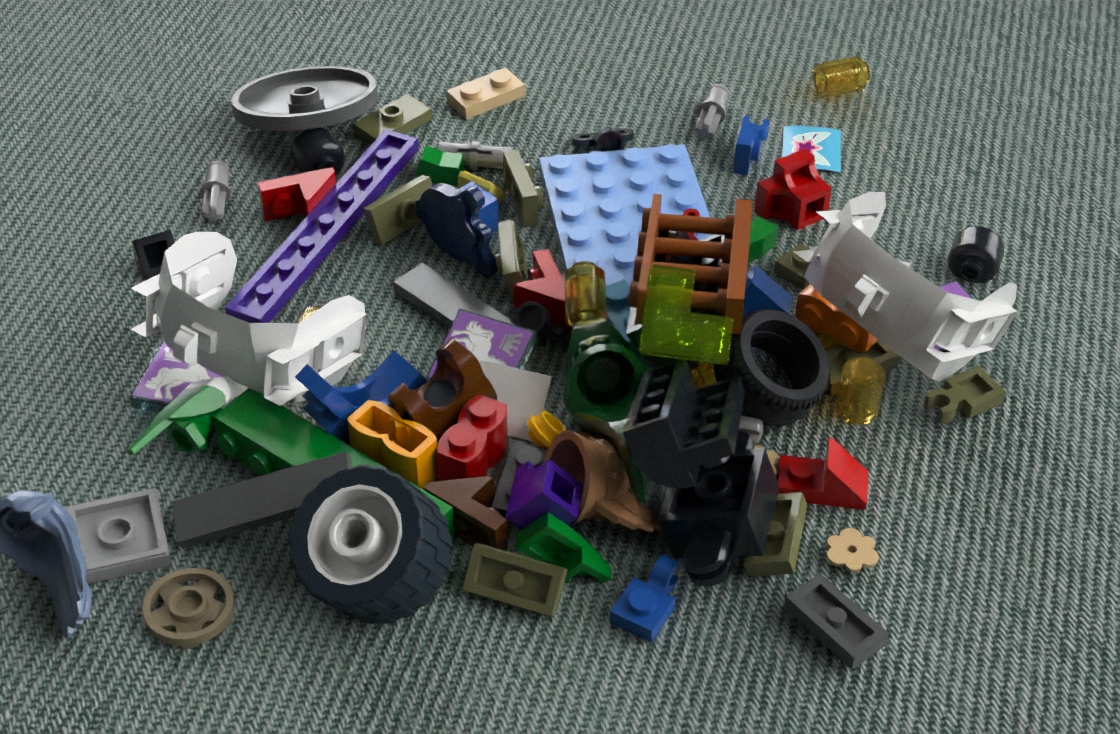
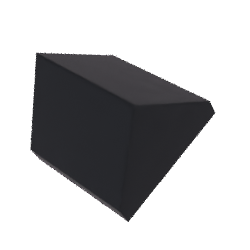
M171 230L132 241L134 259L143 279L160 274L164 253L175 243Z

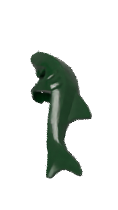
M597 316L578 321L571 333L566 357L565 388L563 392L565 408L574 420L586 430L605 434L612 439L621 455L638 503L646 504L649 499L645 475L636 465L622 432L644 371L648 369L635 355L624 337L607 320Z

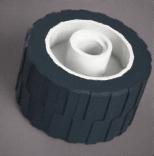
M359 464L351 468L345 467L337 470L336 473L329 477H324L302 499L304 501L300 508L296 510L292 519L294 521L291 531H289V558L299 583L304 585L306 591L314 598L364 623L374 624L375 622L388 624L394 623L401 618L406 619L415 614V611L422 606L425 607L432 600L431 597L438 589L440 590L452 559L450 557L452 536L449 535V524L446 517L439 511L440 507L399 474L393 473L388 468L381 466L372 467L368 464Z

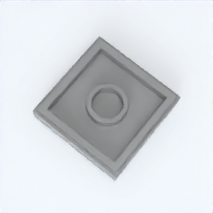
M156 488L64 507L72 516L77 526L78 539L81 541L80 548L85 556L87 566L86 579L88 584L172 565Z

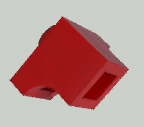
M805 148L775 160L773 176L759 181L757 184L754 212L765 220L771 218L784 220L790 223L796 230L825 219L817 212L829 211L832 187L818 174L815 166V156Z

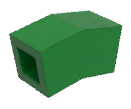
M425 145L415 177L421 175L429 176L434 184L445 183L458 186V176L461 171H464L463 154L443 152Z
M759 216L751 222L748 262L762 257L776 245L778 226Z

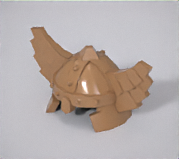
M564 430L554 437L547 450L545 462L550 459L583 484L578 517L569 523L568 526L584 519L586 521L594 520L599 522V520L607 518L615 525L620 523L633 530L640 528L649 532H653L654 529L662 531L658 523L659 516L646 509L644 505L639 504L629 492L631 483L621 455L610 444V439L602 433L594 435L588 431L579 434L574 431Z

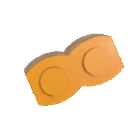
M367 400L347 418L350 446L423 490V487L429 482H433L438 478L437 438L427 427L414 421L402 420L393 408L372 400Z

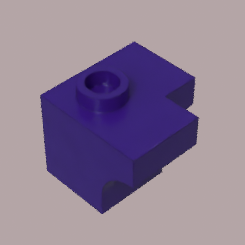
M550 459L539 467L527 461L515 471L505 518L522 530L549 512L568 525L578 517L583 484Z

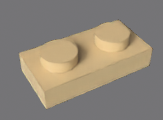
M503 68L447 90V103L467 120L524 97L525 84L507 68Z

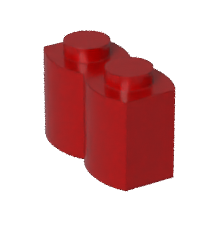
M479 394L471 398L463 406L459 414L458 423L450 427L441 436L437 445L439 481L488 475V469L496 465L503 458L507 450V404Z

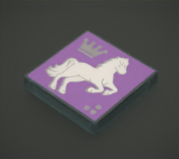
M459 308L441 347L452 337L472 352L479 360L523 370L536 343L537 335L536 331ZM437 356L425 377L427 380L432 377L436 369Z
M163 339L129 396L131 407L160 413L191 382L223 376L199 364L193 366L173 357V349L168 347Z

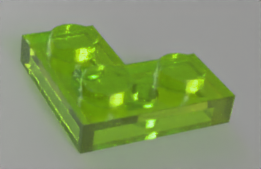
M651 264L639 353L728 365L734 318L690 313L695 270Z

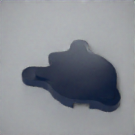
M445 183L436 184L425 190L420 199L415 203L417 207L416 214L425 225L427 232L436 245L452 258L473 265L484 277L489 278L494 275L498 267L496 259L489 248L492 231L489 226L481 222L478 216V212L485 203L481 190L477 186H471L464 191H460L452 185Z

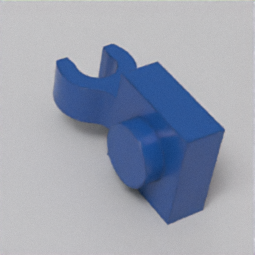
M750 116L742 118L741 129L736 142L733 173L748 175L751 162L759 161L762 141L768 137L769 119H764L763 124L757 126L755 123H749Z
M662 554L656 561L647 583L633 578L610 610V623L652 643L675 609V597L669 595V593L678 581V576L673 573L678 568L679 562Z

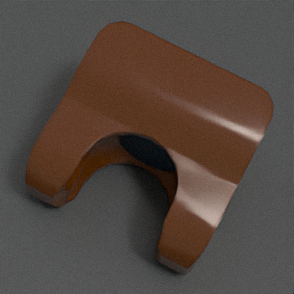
M452 337L436 351V369L432 377L424 385L411 390L402 382L387 396L392 408L400 415L402 420L414 421L427 427L436 436L437 445L441 436L450 427L458 423L461 409L471 398L480 394L497 400V394L492 384L484 375L477 358Z

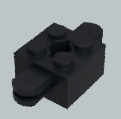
M738 431L734 454L730 455V458L725 463L712 468H704L703 465H700L696 486L690 488L667 487L659 514L658 523L674 558H682V563L691 582L698 586L708 587L723 582L726 579L732 556H763L779 484L766 449H754L751 437L743 431Z

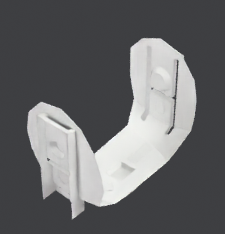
M868 192L850 199L842 210L817 212L830 224L819 245L809 247L810 250L793 251L808 263L810 262L804 277L823 298L931 379L940 382L965 366L978 353L993 350L1018 313L1016 309L1012 308L1016 299V284L1009 282L982 301L948 293L896 260L870 239L877 230L886 207L885 192ZM863 214H868L867 216H855V217H852V216H851V215H863ZM935 345H938L950 352L944 353L942 351L935 349L934 347Z
M194 232L183 235L165 251L160 274L131 288L146 296V321L131 330L144 337L160 330L166 345L173 349V357L193 366L199 364L223 377L230 376L234 382L264 394V398L279 406L286 402L295 404L305 400L302 395L308 389L295 376L306 364L333 386L343 378L352 362L363 355L367 314L365 313L364 303L350 295L330 301L299 324L248 323L217 311L231 289L237 263L231 240L217 232ZM156 297V314L153 315V298Z

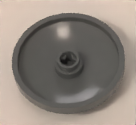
M343 66L303 67L257 78L236 90L231 98L234 118L247 127L268 131H300L334 125L365 113L376 104L378 89L375 77L360 69Z

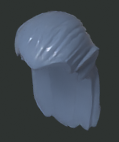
M30 490L13 492L0 500V551L5 556L12 557L16 561L19 570L33 574L45 585L49 591L62 634L68 639L75 632L76 628L82 626L83 620L89 618L92 603L91 591L86 579L87 566L85 556L80 548L81 541L78 539L77 526L69 512L54 500V494H43Z

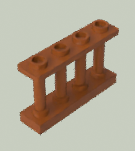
M653 194L651 208H643L637 256H635L633 281L630 284L629 307L637 308L636 324H645L648 304L717 310L716 315L725 316L724 333L741 335L753 200L736 199L735 215H726V219L663 214L661 213L662 194ZM659 230L725 235L724 243L659 237ZM656 254L722 259L721 267L655 262ZM652 279L719 284L718 293L656 288L651 287Z

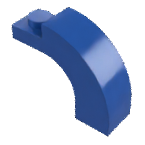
M393 351L371 375L349 387L331 386L308 364L295 376L308 389L302 395L309 402L303 409L329 434L348 442L350 441L347 418L367 400L381 402L392 408L387 396L402 382L409 389L414 390L420 388L428 381L396 351Z

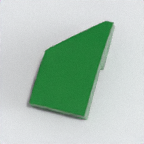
M549 512L516 534V549L533 559L568 569L564 583H569V579L575 575H592L597 578V582H608L612 579L611 567L602 556L576 531Z

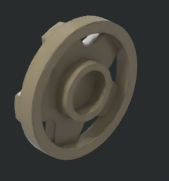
M203 568L180 569L163 576L150 587L142 605L144 621L150 634L164 643L181 646L182 649L199 647L200 643L206 642L221 633L227 625H230L235 609L234 596L229 583L218 573ZM185 581H198L193 586L185 587L180 584ZM219 590L225 595L226 603L215 600ZM160 596L164 605L152 612L153 605Z

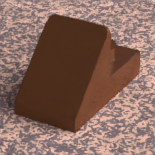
M483 476L429 482L423 487L426 492L453 507L454 535L471 546L480 543L501 550H508L507 519L496 509L492 508L495 497L493 477Z

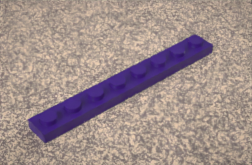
M385 129L225 307L226 314L248 323H270L364 214L363 208L373 203L416 154L418 151V138Z

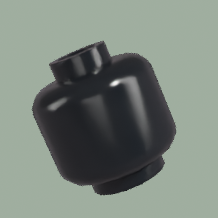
M327 129L305 130L294 139L291 145L290 154L300 173L333 167L336 176L344 166V151L334 135Z
M971 226L964 228L956 235L948 255V267L954 276L967 282L987 283L996 276L1004 256V243L998 234L986 227Z

